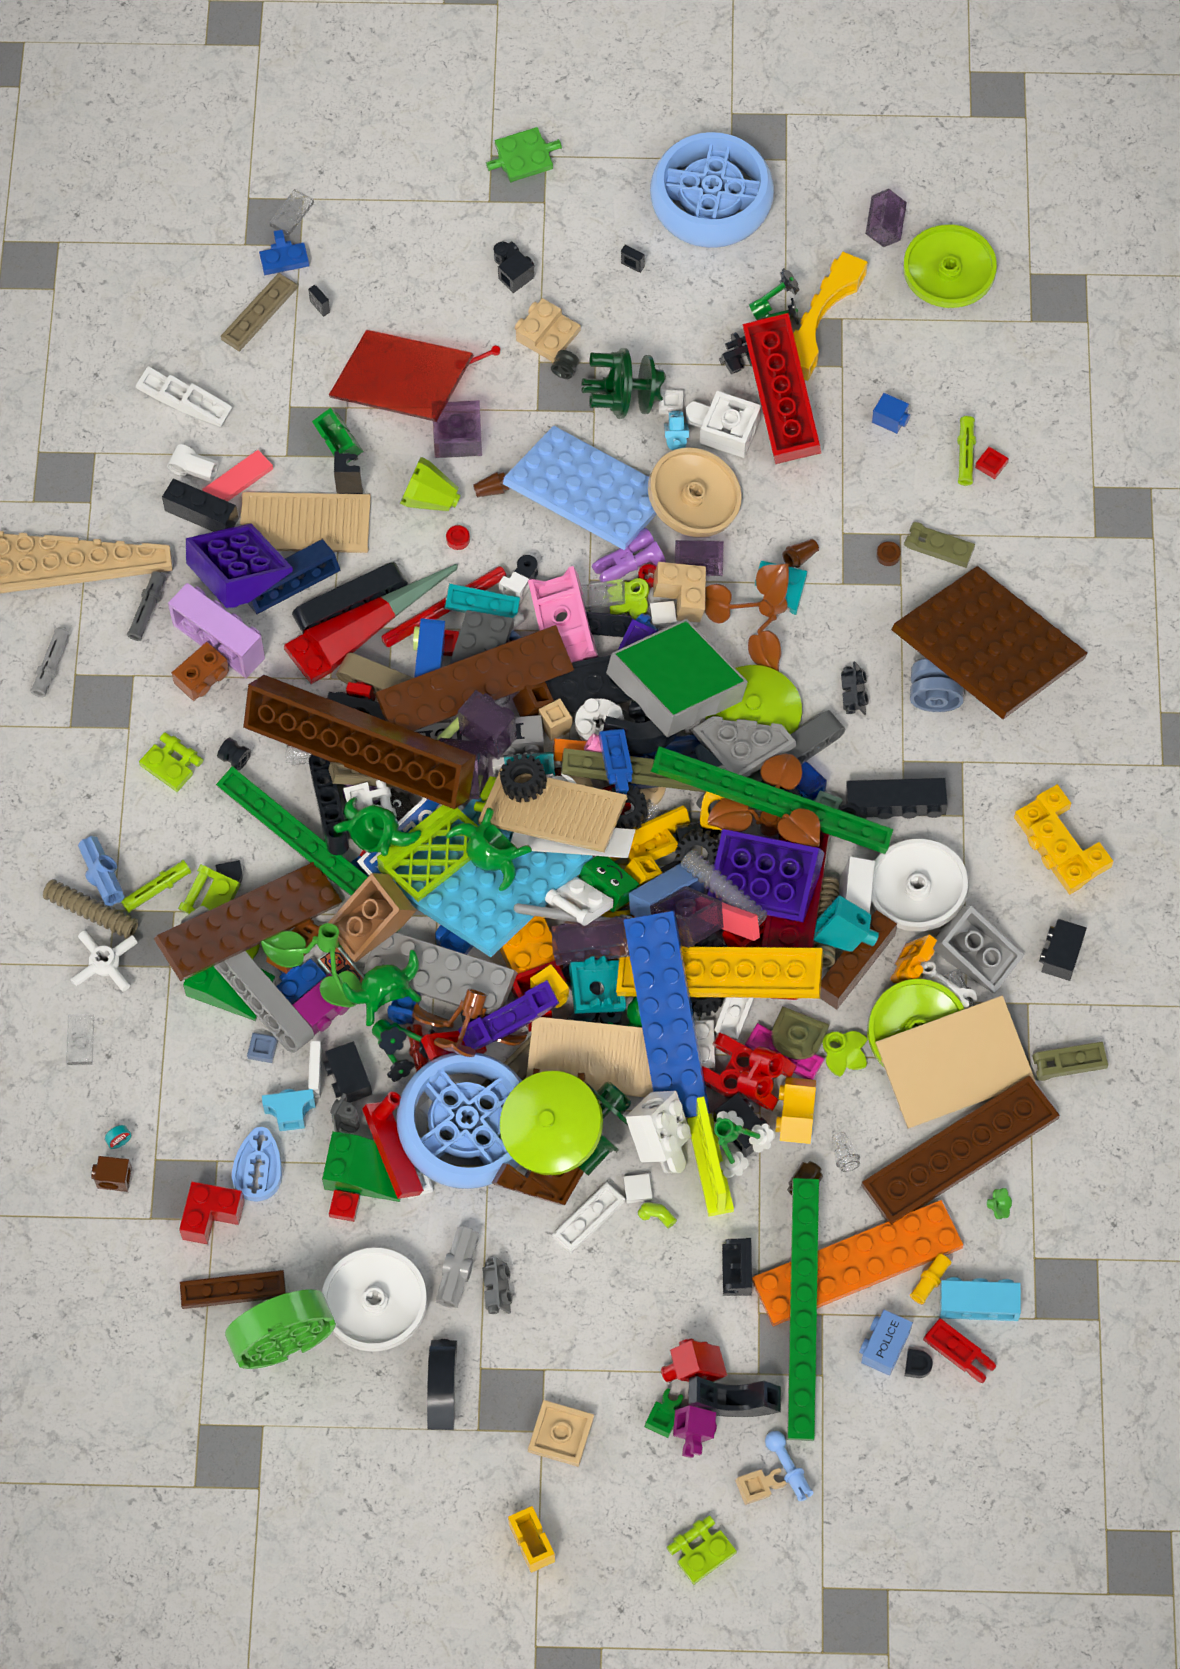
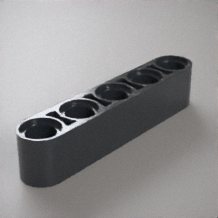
M390 562L299 605L293 610L292 616L304 634L305 630L405 587L408 582L397 564Z
M310 755L308 761L326 847L329 853L342 855L349 849L347 831L337 833L334 830V826L344 822L345 819L337 784H333L329 773L331 762L318 756Z

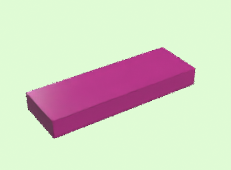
M757 1023L745 1046L751 1050L762 1046L780 1053L772 1043V1031ZM816 1054L807 1059L786 1057L797 1066L794 1071L795 1074L810 1080L814 1079L824 1062V1058Z

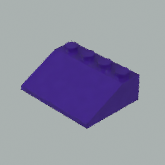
M251 523L186 538V564L226 608H235L251 602L293 572V567Z
M722 829L707 897L745 911L804 923L819 879L824 852L816 847Z

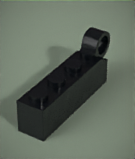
M946 778L846 781V804L838 808V810L863 819L867 817L889 819L900 816L907 819L915 818L916 816L937 818L941 815H946Z

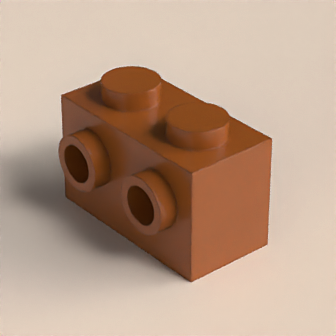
M206 642L171 673L174 684L191 700L195 701L197 698L206 695L214 683L223 680L229 671L227 659Z

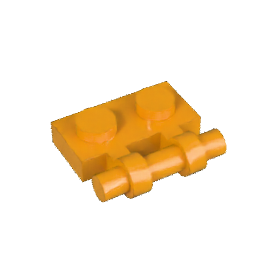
M927 935L906 943L895 962L897 968L894 974L891 975V981L893 983H900L918 978L923 973V967L920 964L924 961L927 962L933 956L935 951L933 947L937 940L931 935Z

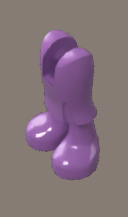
M644 528L625 550L619 548L601 557L592 564V569L596 574H601L599 580L602 585H608L616 582L626 574L638 570V567L651 562L657 567L658 562H666L657 542H654L650 531ZM641 549H644V550H642L641 552H639L638 554L633 555V553H635V552H637V551H639V550H641Z

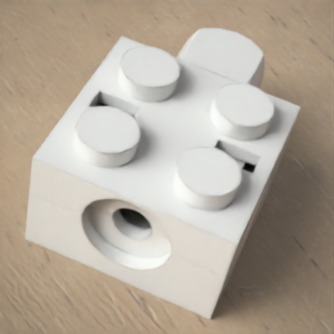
M717 391L711 406L695 401L688 404L685 419L687 424L700 428V444L744 458L761 420V405Z
M676 1091L651 1092L625 1116L640 1161L660 1162L663 1172L667 1174L681 1173L686 1166L681 1146L692 1137L682 1104Z

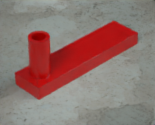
M389 1092L382 1102L366 1104L362 1111L397 1198L419 1196L424 1190L414 1165L402 1147L397 1123L392 1113L399 1106L401 1096L396 1092Z

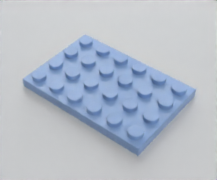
M553 426L533 446L503 480V484L623 550L631 544L640 531L657 515L649 500L648 476L556 426Z

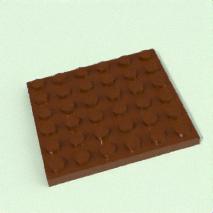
M978 566L895 622L891 629L1003 720L1082 662L1088 654L1077 643L1068 638L1058 628L1049 623Z

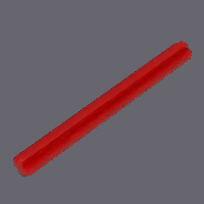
M498 566L464 587L486 591L499 583L503 576L507 577L506 572L501 566ZM446 598L383 634L381 638L384 645L389 648L413 634L415 626L420 627L421 618L437 620L452 611L444 609Z

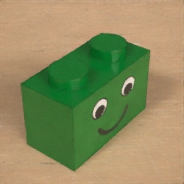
M596 856L584 864L578 877L613 899V908L610 909L613 913L629 902V893L637 889L639 885L634 878L607 856Z

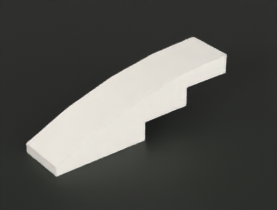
M149 366L135 387L183 413L221 427L232 409V406L195 384L191 383L189 386L174 376L169 375L166 377Z

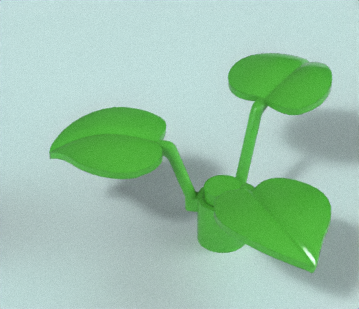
M331 923L321 925L318 937L314 936L307 948H305L306 942L304 938L292 931H284L261 941V946L267 957L282 967L291 968L301 965L304 961V954L309 953L315 944H317L321 951L330 952L333 976L322 980L320 984L321 996L333 1005L342 1007H354L357 1005L351 1003L345 997L342 985L346 982L351 989L355 991L361 990L359 979L349 971H344L340 974L336 972L335 948L341 946L338 941L339 929L337 926Z

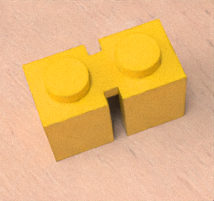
M533 1506L508 1516L509 1527L518 1546L521 1548V1553L530 1572H535L554 1563L555 1553L545 1532L543 1533L542 1525Z

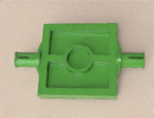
M538 127L495 140L498 159L486 162L488 171L501 167L506 172L510 182L553 169L549 152L562 149L561 142L557 139L546 143L542 139Z

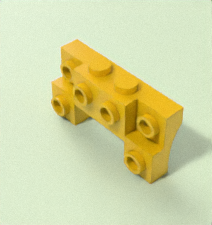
M1056 784L1037 795L1035 801L1015 811L1014 819L1027 835L1031 848L1037 850L1042 856L1041 859L1044 866L1048 870L1051 869L1070 895L1096 876L1112 868L1113 860L1100 842L1082 851L1058 818L1059 815L1070 810L1071 802L1059 785Z

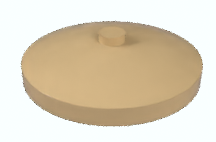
M698 448L673 450L657 462L650 474L648 495L654 511L667 526L681 534L692 537L716 535L724 531L739 512L741 489L737 477L722 459L708 451Z

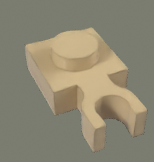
M778 1468L771 1471L768 1476H764L761 1469L737 1477L735 1482L744 1504L747 1505L770 1497L771 1491L769 1488L780 1489L785 1487L786 1481L778 1483L773 1478L781 1473V1469Z

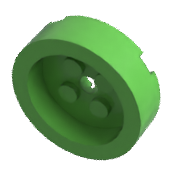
M306 1289L274 1297L249 1309L227 1327L225 1336L239 1367L243 1369H258L288 1360V1355L299 1350L304 1353L312 1349L333 1332L336 1323L324 1294L319 1290Z

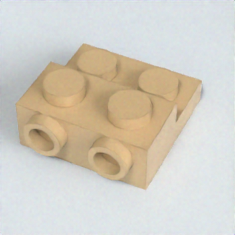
M543 298L539 303L533 302L528 310L529 315L526 319L520 318L515 325L516 341L551 362L556 361L557 352L565 350L581 331V325L562 315L561 308Z

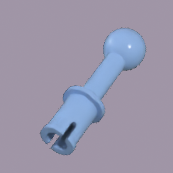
M780 1431L769 1432L765 1438L766 1447L770 1451L776 1452L787 1472L784 1480L790 1483L798 1501L806 1500L805 1494L811 1497L813 1491L803 1475L804 1470L795 1467L785 1449L786 1438L784 1434Z

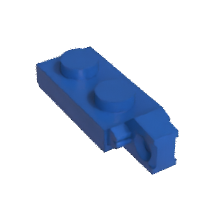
M624 729L599 731L598 736L609 784H615L616 793L627 795V791H629L628 782H632L633 770Z

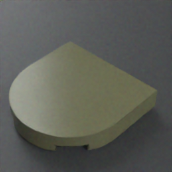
M782 1006L772 1029V1043L786 1057L807 1059L819 1051L830 1025Z

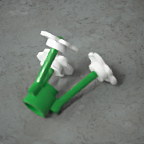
M721 1111L717 1114L714 1130L715 1134L720 1138L718 1144L722 1146L725 1152L723 1161L720 1162V1168L723 1170L726 1178H731L734 1175L741 1176L743 1169L749 1166L748 1159L743 1157L741 1152L734 1154L730 1151L727 1145L728 1142H733L742 1133L750 1136L749 1143L753 1145L755 1152L760 1153L763 1149L768 1150L771 1147V1141L775 1138V1132L770 1129L768 1124H763L762 1126L755 1125L751 1131L743 1128L744 1122L740 1117H737L735 1111H729L728 1113Z

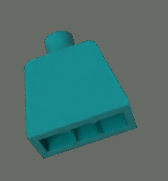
M838 896L817 919L814 941L850 952L861 942L874 946L879 933L870 929V913L842 896Z

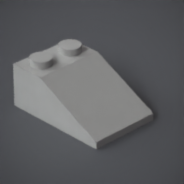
M971 905L962 907L958 914L944 925L935 937L937 942L933 947L948 963L992 993L999 989L1024 956Z

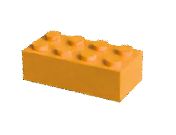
M534 916L499 949L507 968L515 970L517 974L557 960L561 970L563 969V959L544 917Z

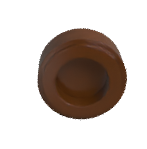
M891 541L881 543L877 548L876 554L878 562L884 566L897 564L901 555L900 547Z

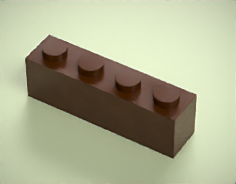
M876 910L871 916L870 929L879 933L875 945L870 946L861 942L853 951L845 950L822 978L820 999L837 1010L895 937L897 923Z

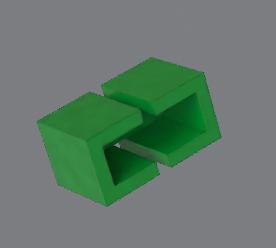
M329 408L312 421L321 437L326 440L325 443L333 455L334 451L352 453L357 456L364 452L350 433L341 416L332 408Z

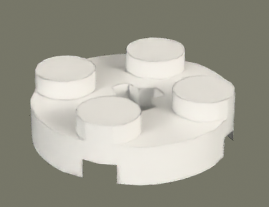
M591 698L586 700L584 705L577 711L575 717V728L582 741H587L593 733L599 735V731H603L604 724L598 728L596 723L593 722L594 720L601 718L605 722L606 716L624 720L621 707L606 699Z

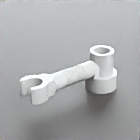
M927 961L921 965L923 973L920 974L919 978L931 980L945 986L957 996L963 1007L969 1008V1001L965 998L971 997L977 1000L974 990L961 988L940 975L933 962Z

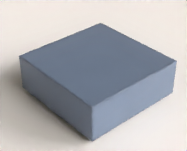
M252 1033L247 1058L273 1063L278 1040L275 1036Z

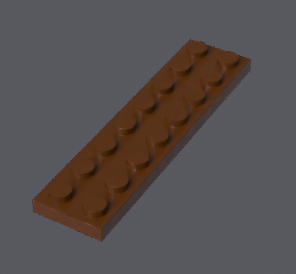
M554 625L376 692L375 695L386 721L411 731H417L520 692L527 685L534 686L574 671L558 628Z
M312 862L162 932L154 938V941L181 982L261 944L263 940L288 931L338 907L342 900L326 875Z
M1029 1075L862 1181L861 1186L886 1221H889L892 1225L1058 1120L1060 1115Z

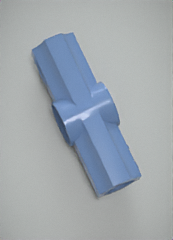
M90 836L82 839L78 847L88 867L85 873L86 879L98 888L105 905L113 906L116 903H120L125 896L114 873L117 870L116 862L105 854L98 837Z

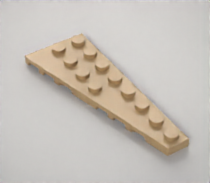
M0 531V594L151 574L153 571H173L169 545L149 543L134 545L125 544L124 541L110 543L101 542V539L86 541L79 540L77 537L53 535L38 537L28 536L27 533H19V535L4 534V531Z

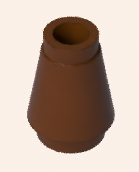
M497 471L473 484L477 498L505 494V491L510 490L509 487L503 484L504 477L506 476L505 473H498Z
M814 539L788 546L782 553L783 560L788 564V567L799 568L819 551V546Z

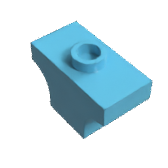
M286 1089L278 1094L262 1095L265 1114L273 1115L277 1119L279 1131L305 1128L304 1118L306 1113L310 1109L316 1108L313 1089L301 1091Z

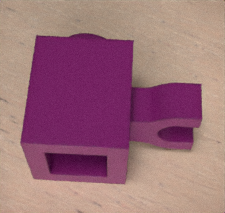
M691 1405L675 1410L673 1436L685 1439L682 1456L694 1458V1454L702 1455V1442L714 1439L716 1433V1412Z

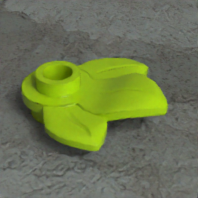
M641 578L633 579L630 582L620 581L615 583L608 590V593L613 597L610 603V614L621 615L629 611L633 620H636L642 613L645 615L648 609L646 598L650 590L648 583ZM640 586L638 592H633L636 587Z
M850 1031L845 1034L840 1032L828 1033L824 1037L822 1045L827 1053L826 1065L834 1075L841 1077L846 1067L852 1070L866 1068V1057L860 1048L867 1043L868 1039L856 1031ZM832 1042H837L840 1046L838 1048H833L830 1044Z

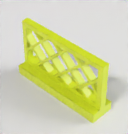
M700 1097L696 1099V1116L687 1118V1124L692 1135V1147L708 1217L734 1212L727 1178L720 1168V1162L723 1159L718 1144V1137L714 1130L712 1113L708 1114L705 1098Z

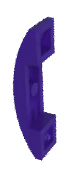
M548 980L526 991V995L486 1017H479L470 1022L463 1038L466 1046L477 1050L526 1026L557 1006L559 1001Z

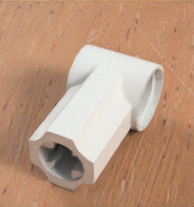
M182 444L177 445L167 465L168 469L176 475L185 476L190 474L210 482L214 480L219 466L218 461L198 455L192 448Z

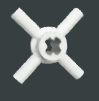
M86 930L82 931L78 937L91 952L89 966L72 977V983L77 987L96 973L101 976H110L122 992L129 989L130 984L117 968L119 966V956L138 943L134 936L131 935L116 947L111 948L108 946H98Z

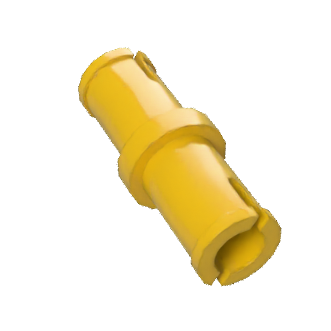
M938 1254L928 1270L922 1272L921 1280L910 1294V1297L915 1302L921 1305L925 1303L932 1290L940 1285V1279L951 1265V1260L943 1254Z

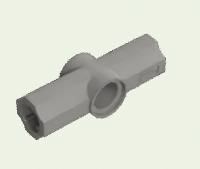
M457 1227L451 1251L446 1255L442 1269L443 1277L436 1297V1302L442 1306L458 1308L465 1282H468L473 1267L472 1258L479 1238V1233L471 1228Z

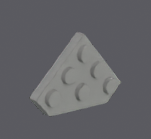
M712 716L693 728L695 737L718 758L728 771L744 777H748L761 769L763 763L769 758L785 754L796 747V741L782 724L772 723L769 726L757 724V721L737 719L736 722L723 720V717Z

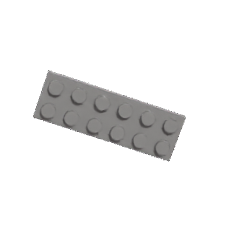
M396 932L370 952L362 972L365 976L368 971L382 964H393L402 970L407 966L410 950L413 949L418 956L419 969L416 976L409 982V985L418 994L459 1007L461 1000L464 1001L467 989L478 990L487 995L483 1006L486 1008V1016L505 1006L517 976V972L513 969Z

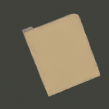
M561 699L539 709V715L542 718V728L550 741L570 732L572 717Z

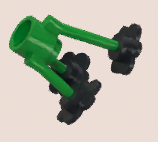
M783 268L780 272V284L762 298L750 303L749 307L756 320L788 313L790 319L795 318L796 325H798V309L796 308L794 298H791L792 305H788V310L769 314V311L773 310L768 301L783 289L786 292H792L794 295L800 290L799 284L794 279L792 273Z
M386 1019L378 1020L374 1024L372 1034L378 1039L379 1047L385 1051L393 1063L390 1067L391 1071L387 1074L388 1078H391L393 1082L399 1081L402 1077H407L410 1074L409 1071L415 1066L408 1059L398 1061L394 1056L396 1050H401L404 1047L402 1042L406 1040L407 1036L420 1042L419 1053L423 1057L428 1058L421 1039L426 1034L421 1037L402 1028L396 1022L393 1024L389 1023ZM429 1030L428 1034L437 1033L434 1030Z

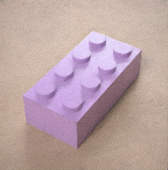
M186 583L168 602L173 626L200 646L208 642L227 659L228 666L244 678H247L265 659L260 632L252 626L250 628L246 626L235 613H228L217 600H210L199 587L196 586L194 588Z

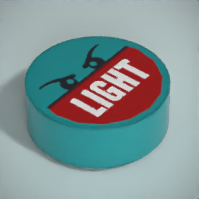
M118 1125L107 1132L104 1140L110 1149H117L125 1145L132 1135L127 1126Z

